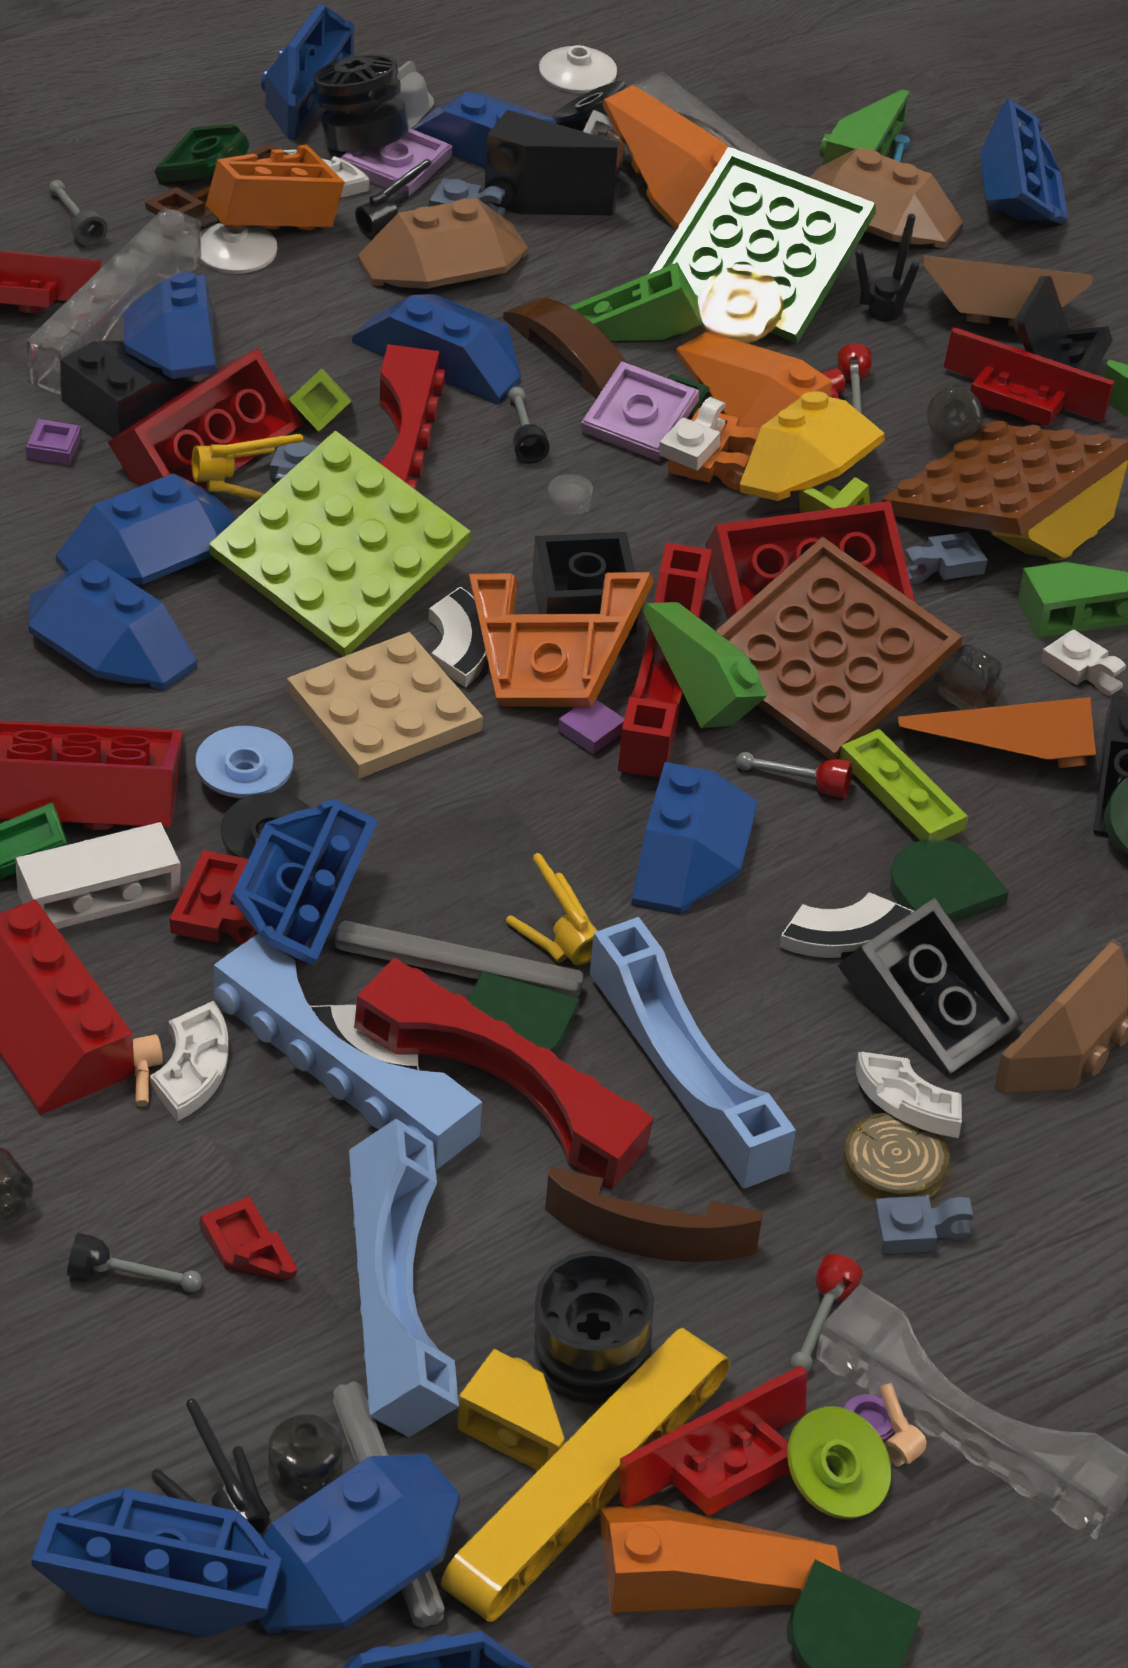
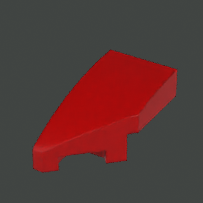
M250 1196L201 1215L199 1227L224 1268L284 1280L296 1277L298 1269L278 1232L270 1234Z

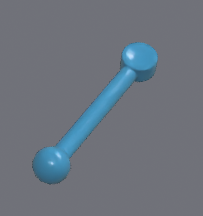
M899 134L894 137L893 146L896 149L893 160L901 162L903 150L909 147L910 138L908 136Z

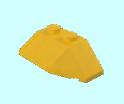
M820 391L807 392L761 426L740 482V493L780 501L790 497V491L809 489L843 474L885 441V433L847 401L828 397L826 393Z
M1128 460L1024 534L989 532L1027 555L1044 556L1052 561L1070 557L1076 548L1087 539L1094 537L1099 529L1114 518Z

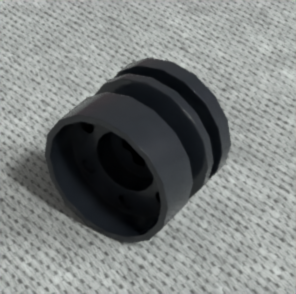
M385 55L353 56L334 61L315 72L313 82L315 89L318 91L317 102L323 109H327L321 117L325 141L331 149L347 152L372 150L400 140L408 133L409 124L405 103L400 97H396L400 93L401 82L397 78V62L392 57Z
M587 1251L572 1254L550 1266L538 1283L535 1300L536 1329L534 1334V1357L538 1370L544 1374L546 1382L554 1391L575 1401L590 1403L607 1401L650 1358L654 1296L649 1280L634 1263L613 1253Z

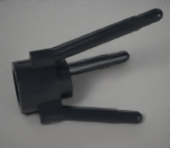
M425 159L383 191L369 197V202L356 208L355 218L364 235L370 238L376 236L398 214L396 205L406 200L408 193L404 191L390 199L389 197L429 168L431 160Z
M909 214L907 217L892 277H880L870 288L863 251L861 249L855 251L861 288L859 302L862 305H868V313L877 320L892 321L903 315L904 303L919 269V263L913 262L901 286V277L916 219L914 214Z
M193 1398L187 1400V1409L225 1484L224 1487L213 1495L211 1499L212 1505L239 1511L253 1528L261 1534L268 1526L270 1512L260 1498L244 1450L240 1446H236L232 1450L241 1483H239L198 1402ZM156 1469L152 1472L153 1480L172 1498L198 1503L161 1470Z

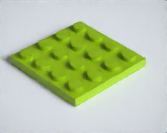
M334 431L209 543L210 555L344 657L351 654L471 542V531L344 436Z

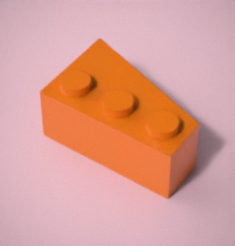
M307 144L298 146L295 154L284 155L285 151L282 149L272 150L270 158L257 160L258 156L254 153L217 159L206 206L216 215L221 224L234 229L243 228L244 225H258L272 230L279 229L280 226H296L303 230H314L315 227H333L345 182Z

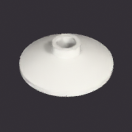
M576 45L557 48L545 54L539 63V74L543 81L554 89L571 94H585L614 82L617 76V67L615 62L605 53L593 48Z
M217 223L205 227L196 235L193 249L198 261L211 270L225 274H247L265 268L275 259L277 241L269 230L258 225H244L243 228L234 229Z

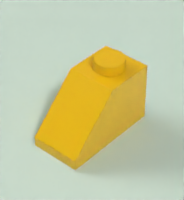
M493 1349L459 1395L457 1430L538 1471L564 1445L563 1432L544 1374L534 1369L523 1359L512 1358Z

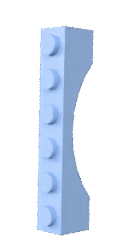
M636 917L594 932L590 967L591 977L741 1187L745 1189L789 1172L796 1129L769 1093L756 1090L739 1079L712 1050L683 1001L664 950L641 919Z
M259 934L214 964V1000L225 1013L233 1014L252 1028L260 1040L266 1043L270 1042L287 1055L296 1068L309 1072L323 1083L335 1098L345 1100L362 1113L366 1121L374 1128L381 1129L394 1119H398L433 1141L436 1170L480 1137L481 1100L445 1073L420 1071L389 1064L362 1053L338 1038L319 1020L305 1000L297 979L295 960L285 952L266 944Z
M394 1119L349 1149L350 1183L353 1197V1223L356 1235L357 1270L361 1299L360 1312L363 1325L369 1414L380 1423L391 1427L407 1437H411L458 1408L459 1401L455 1360L441 1352L427 1336L417 1313L413 1292V1262L417 1237L427 1205L437 1185L433 1141L398 1119Z

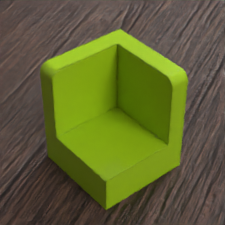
M323 368L289 398L318 432L352 401Z
M854 477L841 491L830 485L824 487L820 492L812 487L799 490L800 513L870 504L869 485Z

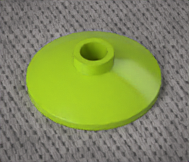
M828 1406L811 1411L795 1425L788 1442V1465L795 1485L812 1506L834 1518L856 1519L872 1512L882 1503L891 1482L890 1458L883 1440L868 1421L851 1410ZM827 1463L832 1466L834 1474L828 1468Z

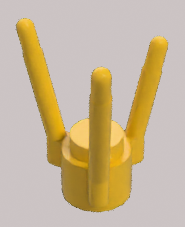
M301 434L228 445L195 446L192 453L194 481L206 482L207 492H224L257 501L265 493L224 482L225 478L233 477L234 458L273 453L275 447L300 443L304 437Z
M540 853L534 854L533 861L567 914L561 917L553 928L555 934L554 942L514 916H508L506 923L548 951L557 963H562L569 958L574 965H584L591 961L594 932L598 930L589 920L562 873L554 874Z

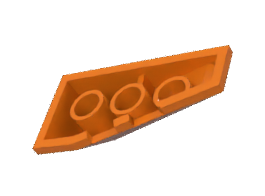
M632 85L604 99L602 105L620 141L627 144L633 156L631 164L636 174L641 173L648 186L646 194L651 204L677 230L728 146L635 85Z
M705 332L676 348V356L697 383L710 387L709 392L712 398L726 403L723 411L726 415L740 418V427H756L760 429L762 425L807 392L820 391L831 397L833 381L798 358L710 332Z
M1090 697L898 717L899 726L902 728L1046 760L1058 759V768L1086 766V756L1096 755Z
M660 1505L630 1506L628 1508L625 1506L600 1507L599 1509L611 1613L795 1604L808 1569L815 1559L841 1572L837 1546Z

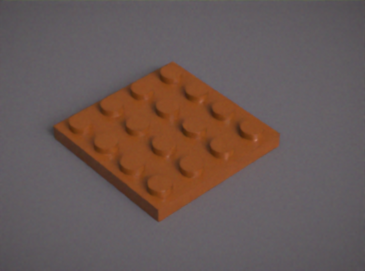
M994 421L984 425L977 436L975 435L969 440L957 443L954 446V450L941 459L929 462L925 466L926 469L913 478L898 483L897 488L881 500L882 502L891 501L893 513L896 517L1022 535L1128 460V440L1110 438V435L1104 433L1085 435L1077 434L1071 429L1052 431L1041 429L1038 425L1020 427L1007 425L1005 421Z
M824 537L820 538L716 630L721 636L748 655L751 663L756 667L759 679L768 695L757 706L828 759H839L841 745L864 736L962 647V636Z

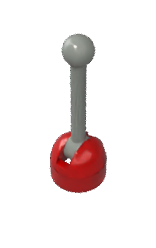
M849 344L839 350L837 364L844 378L851 381L853 407L862 414L860 380L865 379L869 375L872 367V357L870 350L866 346ZM852 360H858V362L850 363Z
M742 752L736 758V765L742 771L757 768L815 779L819 790L833 798L845 800L849 792L853 771V763L851 761L829 759L821 763L815 770L756 759L749 752Z
M827 1254L822 1258L816 1272V1287L824 1295V1298L801 1351L795 1353L791 1358L790 1365L792 1369L802 1366L807 1372L810 1371L813 1364L811 1353L833 1302H843L849 1299L858 1289L863 1277V1271L859 1264L851 1258L841 1254Z

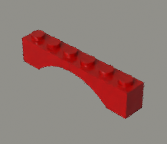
M388 344L380 371L379 406L390 417L398 432V437L393 448L380 464L417 491L418 481L414 480V478H422L425 452L421 450H429L432 424H428V422L436 423L439 397L435 395L443 396L446 370L439 369V351Z
M666 542L654 603L678 602L701 619L708 588L712 550ZM650 626L638 678L633 693L629 697L622 726L618 771L660 778L664 763H669L684 694Z
M394 957L358 994L354 1020L355 1029L395 1054H424L450 1058L481 1068L506 1081L526 1096L547 1118L561 1142L568 1163L587 1175L603 1178V1185L611 1190L646 1151L654 1118L645 1113L639 1105L632 1101L624 1100L603 1087L591 1075L582 1074L558 1059L549 1049L539 1047L522 1037L507 1023L495 1020L472 1006L465 997L453 994L430 980L423 971L411 968Z

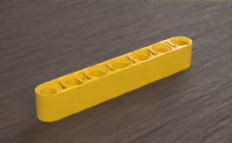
M678 1329L454 1556L442 1576L441 1588L486 1621L492 1622L499 1618L599 1514L600 1507H606L620 1492V1458L685 1424L720 1387L729 1370L730 1358L686 1329Z

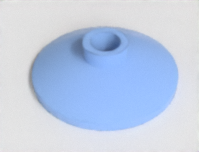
M234 726L217 731L201 743L196 753V771L203 783L220 794L235 798L272 793L287 782L293 771V753L287 742L276 733L255 726Z

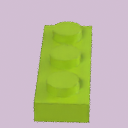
M880 729L841 745L839 759L853 763L852 773L920 841L927 839L944 840L966 829L968 815Z

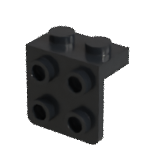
M1051 276L1039 278L1014 322L1015 333L1022 340L1026 352L1092 374L1095 373L1113 341L1108 326L1069 330Z

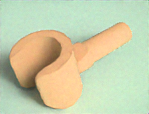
M156 1034L133 1039L134 1070L136 1076L135 1104L139 1107H145L149 1104L148 1067L163 1065L161 1044Z
M891 1382L879 1387L891 1420L890 1424L895 1432V1435L884 1442L889 1454L890 1463L895 1467H900L904 1463H912L921 1456L926 1449L927 1441L924 1434L917 1427L908 1424Z

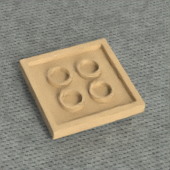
M410 632L287 678V693L358 779L480 732L483 728V716Z

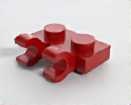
M203 850L169 919L171 933L219 943L225 932L241 945L257 935L258 932L231 900L233 891L249 859Z

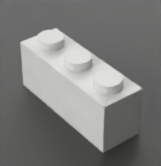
M161 822L15 858L17 891L22 904L36 899L57 929L178 899L181 896L180 861Z

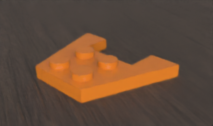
M651 572L605 574L600 614H514L518 581L515 575H512V573L469 574L494 691L501 707H593L654 584Z

